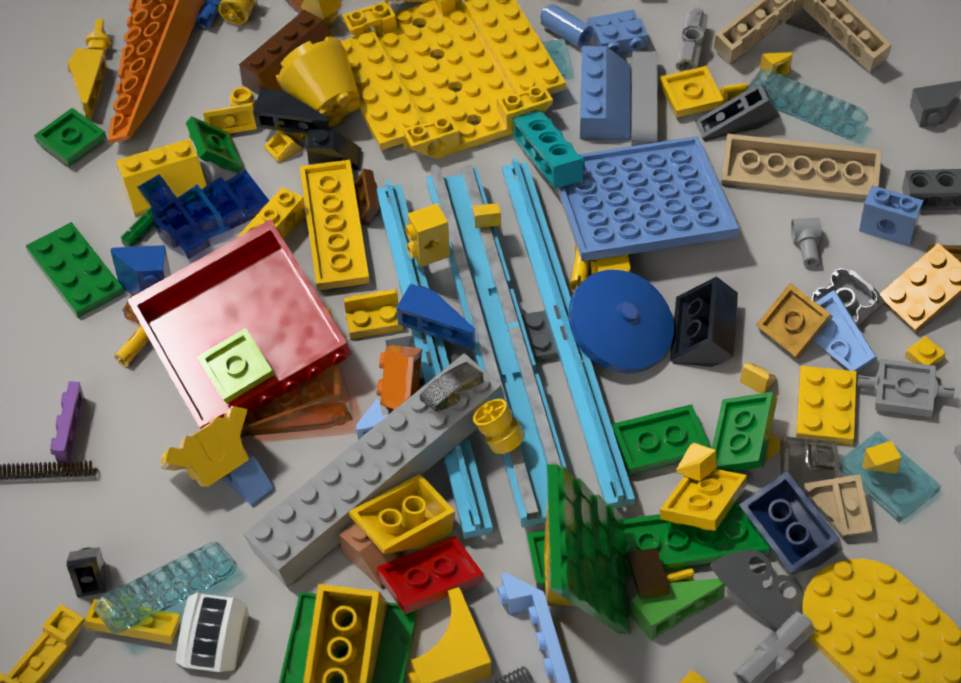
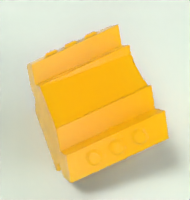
M232 406L225 413L224 418L215 416L209 424L194 434L185 436L180 441L178 448L169 447L161 457L160 469L171 471L185 469L192 480H196L199 486L209 487L249 460L248 454L240 438L247 409Z

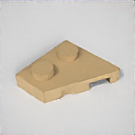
M860 474L804 484L806 493L842 538L872 533Z

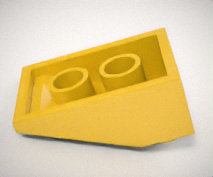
M418 474L350 510L349 516L383 554L427 547L452 534L455 510L421 474Z

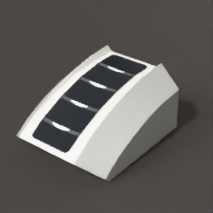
M199 592L188 596L179 634L176 663L185 668L214 672L235 670L249 619L247 604L235 597L214 596Z

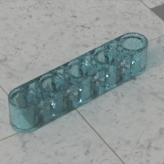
M760 70L748 85L747 90L761 83L771 96L778 111L845 139H855L868 121V115L862 108L770 70Z
M211 542L103 595L94 606L95 613L111 632H122L188 599V596L197 592L200 593L229 578L235 572L237 563L220 543Z

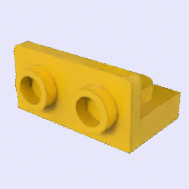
M396 289L354 295L343 299L350 340L404 330L403 326L398 325L396 307L399 303Z

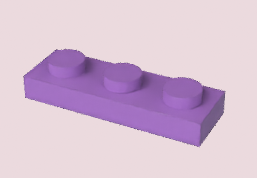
M69 381L67 391L62 393V413L57 415L56 418L57 435L56 438H52L50 445L51 454L55 455L57 462L62 463L64 461L65 467L66 462L69 461L70 463L85 399L80 382Z

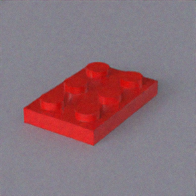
M455 535L377 567V576L404 614L448 597L449 590L459 587L462 591L484 582V573Z

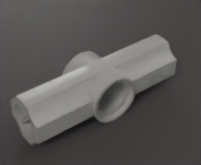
M694 8L692 11L687 12L676 62V69L680 72L698 68L708 15L702 9Z
M798 611L792 615L776 632L773 631L754 649L755 653L733 673L737 682L763 683L774 671L777 672L795 654L794 651L816 630L812 621Z

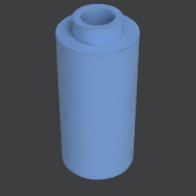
M555 4L546 6L540 14L542 26L579 48L586 46L593 35L592 26Z

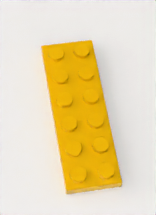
M350 160L299 166L317 290L370 283Z

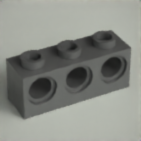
M961 169L906 170L902 185L903 194L923 200L921 211L961 209Z

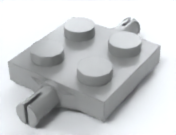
M887 359L879 360L878 372L875 377L858 375L857 387L874 388L876 395L875 410L932 417L936 397L953 399L955 387L938 386L935 377L936 366Z

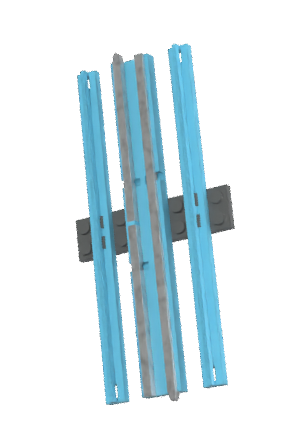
M512 158V165L502 166V175L544 307V311L523 315L520 314L514 290L511 289V280L495 227L475 228L472 206L488 204L477 167L472 168V165L462 166L461 175L443 178L440 168L435 164L432 165L431 176H426L427 189L431 204L438 203L448 221L450 257L447 258L463 318L475 328L476 346L474 349L411 329V336L385 340L386 348L389 345L423 349L419 385H426L464 353L501 384L506 403L512 411V417L519 422L525 432V437L517 448L508 453L501 454L521 527L546 523L548 497L547 464H558L560 467H566L539 374H536L535 362L555 358L560 359L602 498L608 505H614L615 508L634 505V494L591 360L579 347L570 329L568 311L571 298L528 163H519L517 158ZM391 180L385 181L386 187L378 188L376 191L403 297L410 284L429 287L424 268L419 266L415 258L411 259L407 251L406 244L409 243L405 226L408 225L407 214L409 212L402 186H392ZM467 437L443 457L464 539L493 533L469 437ZM612 488L615 489L616 497L614 496ZM471 516H472V518H473L474 526L472 525V522H471V518H470Z

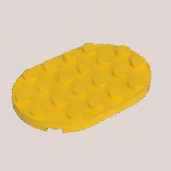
M846 559L826 566L812 578L806 588L802 604V614L812 621L816 629L809 636V639L852 683H961V630L950 617L899 571L874 560Z

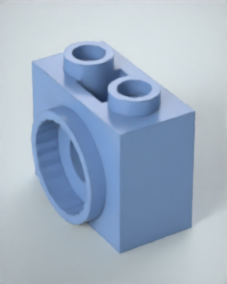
M872 185L864 203L859 231L910 246L918 226L923 200Z

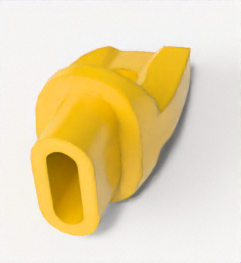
M96 19L94 32L88 34L85 39L88 46L87 49L104 50V53H106V50L110 48L111 39L106 35L104 19Z

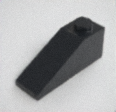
M759 83L696 119L695 122L703 140L706 141L727 136V134H737L758 129L780 117L771 96L763 85Z
M261 88L253 109L256 128L307 135L309 129L330 130L327 116L285 91Z

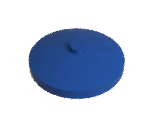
M603 270L586 278L571 298L568 318L575 341L590 359L602 367L620 373L641 372L657 364L669 350L674 336V322L671 310L662 294L644 278L623 270Z

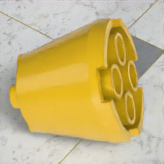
M326 37L325 41L315 44L308 41L294 49L281 62L283 68L276 75V80L282 90L327 116L329 127L338 125L344 116L360 108V96L347 51L339 39Z

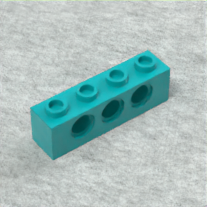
M541 110L513 117L514 140L554 189L583 181L585 161L582 155H579L574 150L573 145L567 142L562 132L555 128L550 118H547Z

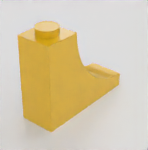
M459 587L448 591L451 618L445 634L431 650L411 660L412 672L408 673L410 683H475L492 677L491 660Z

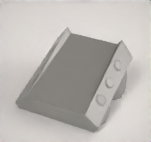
M845 268L836 269L831 274V283L826 287L818 288L811 298L817 302L833 290L836 291L857 325L885 303V300L873 285L855 271Z

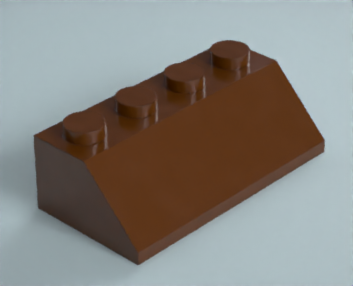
M304 9L239 64L242 85L258 95L261 88L283 91L276 80V75L283 68L281 65L283 59L294 49L308 41L315 44L325 41L326 37L335 36L323 19Z

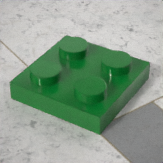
M74 108L69 109L34 134L38 144L67 166L73 164L107 139L104 130Z
M193 116L185 122L190 133L189 137L194 142L197 149L196 153L201 160L209 161L218 165L223 170L228 169L235 173H238L244 167L229 132Z

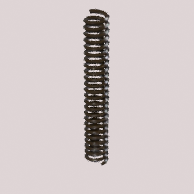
M76 460V472L74 473V462L71 461L70 474V463L67 461V472L65 474V462L62 461L60 463L58 461V472L56 474V462L54 461L51 464L49 461L47 475V463L44 462L42 465V462H40L38 475V463L35 462L33 465L31 462L29 476V464L26 463L24 466L22 462L20 476L19 463L16 464V467L14 463L12 466L8 463L7 468L4 463L3 466L0 464V479H26L27 477L29 479L31 477L39 479L40 477L53 478L54 476L62 478L63 476L80 477L81 475L89 477L96 474L97 468H94L92 472V461L90 460L88 473V462L85 460V471L83 472V461L81 460L79 474V462Z

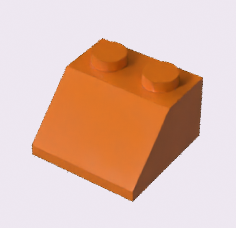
M389 345L385 352H381L379 368L383 369V378L378 380L377 396H381V405L395 410L419 390L423 349Z

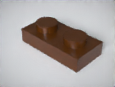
M363 169L354 182L360 224L369 225L372 219L379 214L380 206L373 170Z

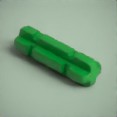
M151 206L145 212L146 215L143 214L129 228L130 231L127 230L121 236L122 244L127 247H133L138 242L137 239H141L153 226L152 223L155 224L162 217L161 211Z

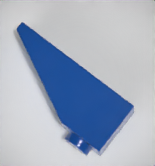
M413 284L408 286L396 307L398 325L471 349L475 348V328L440 295L424 286L420 287Z

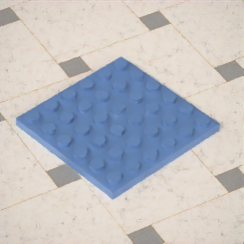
M698 136L579 154L582 155L585 161L583 181L557 188L581 261L739 237L738 224Z

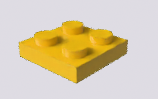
M707 66L660 76L659 84L676 118L712 110L724 104V99Z

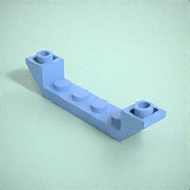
M508 573L501 574L502 586L497 587L500 604H506L509 615L528 611L531 625H537L538 632L535 633L539 651L544 650L546 659H543L546 676H552L553 683H571L544 592Z

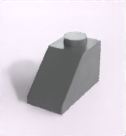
M961 81L913 88L910 108L919 127L933 126L945 122L960 100Z

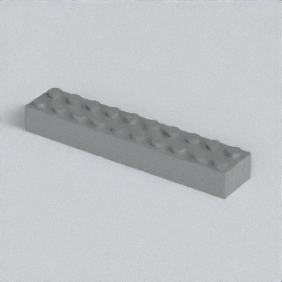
M465 353L462 354L247 530L243 535L250 548L288 587L340 544L339 534L355 522L349 516L350 510L418 474H424L477 429L473 422V416L480 406L494 399H503L506 402L501 384Z

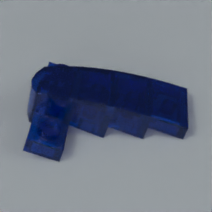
M246 170L226 182L220 177L203 189L197 184L179 197H176L160 174L137 187L151 208L159 238L173 248L179 247L187 259L210 247L209 238L255 218L270 201Z

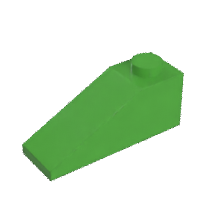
M719 578L668 583V595L639 598L637 592L631 599L630 615L651 641L724 598L726 585Z

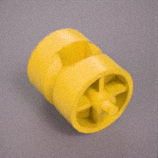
M222 0L218 10L222 18L227 22L241 25L247 21L257 0Z
M494 399L488 401L474 413L473 422L478 430L486 436V442L495 454L508 453L522 443L525 432L519 422L512 417V411L505 400Z

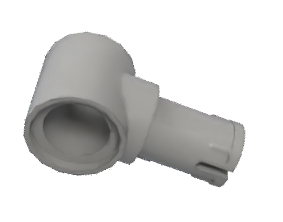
M792 219V241L797 242L801 248L804 266H817L819 264L817 244L821 240L820 219Z

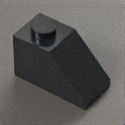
M309 129L306 147L309 165L350 160L352 170H360L361 147L335 130Z
M86 547L70 552L66 565L77 597L107 593L105 562L100 547Z

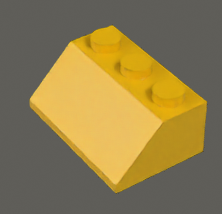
M190 138L116 160L122 185L135 216L144 214L151 206L161 209L209 194L198 156Z

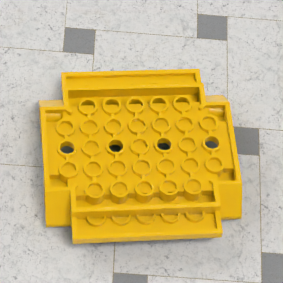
M433 0L395 13L388 1H384L342 15V19L350 34L354 35V37L342 40L341 43L347 51L360 96L361 106L359 111L380 151L402 144L404 150L411 148L413 151L439 159L514 134L513 117L539 110L544 114L553 104V99L550 95L566 90V81L516 0ZM417 25H424L425 27L418 28ZM435 56H441V57H443V58L436 60V59L433 58V57H435ZM459 88L461 90L458 92H454L451 89ZM477 121L480 122V124L472 125L470 124V122Z

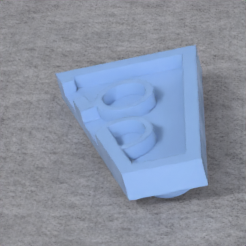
M833 290L816 302L833 316L814 340L818 345L850 371H856V373L878 359L836 291Z

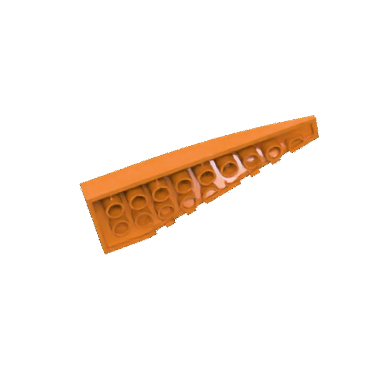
M131 0L129 4L131 16L127 18L126 23L129 27V32L124 35V41L127 45L122 49L118 73L121 83L116 86V93L119 96L113 105L116 115L111 118L108 141L111 144L130 139L152 109L181 57L204 0Z

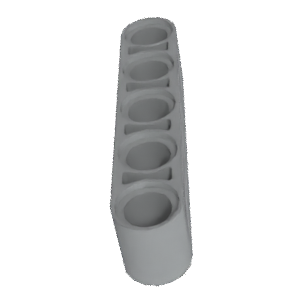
M632 51L631 146L657 142V52Z

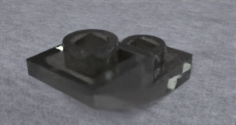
M468 362L457 365L434 380L420 394V401L436 412L446 410L448 407L460 403V392L468 391L472 387L484 383L483 372Z

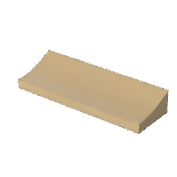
M727 134L721 184L866 200L871 186L879 187L882 150Z

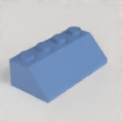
M582 46L580 139L630 140V64L607 46Z

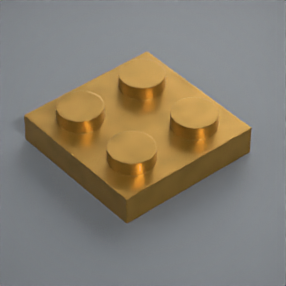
M789 283L756 326L799 359L833 316L797 287Z

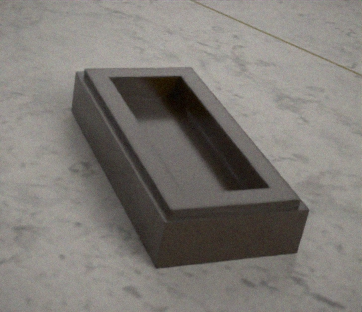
M657 548L627 552V560L639 598L668 595L669 584Z

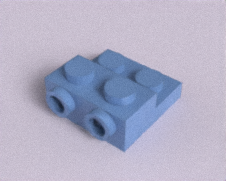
M634 9L588 18L587 24L593 27L592 38L596 46H607L617 55L647 49L648 33L642 19L637 18Z

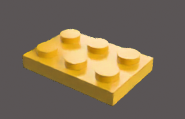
M800 366L796 440L853 446L856 371Z
M715 469L702 481L684 476L660 508V519L671 521L675 524H685L699 527L703 530L716 531L747 486V475Z

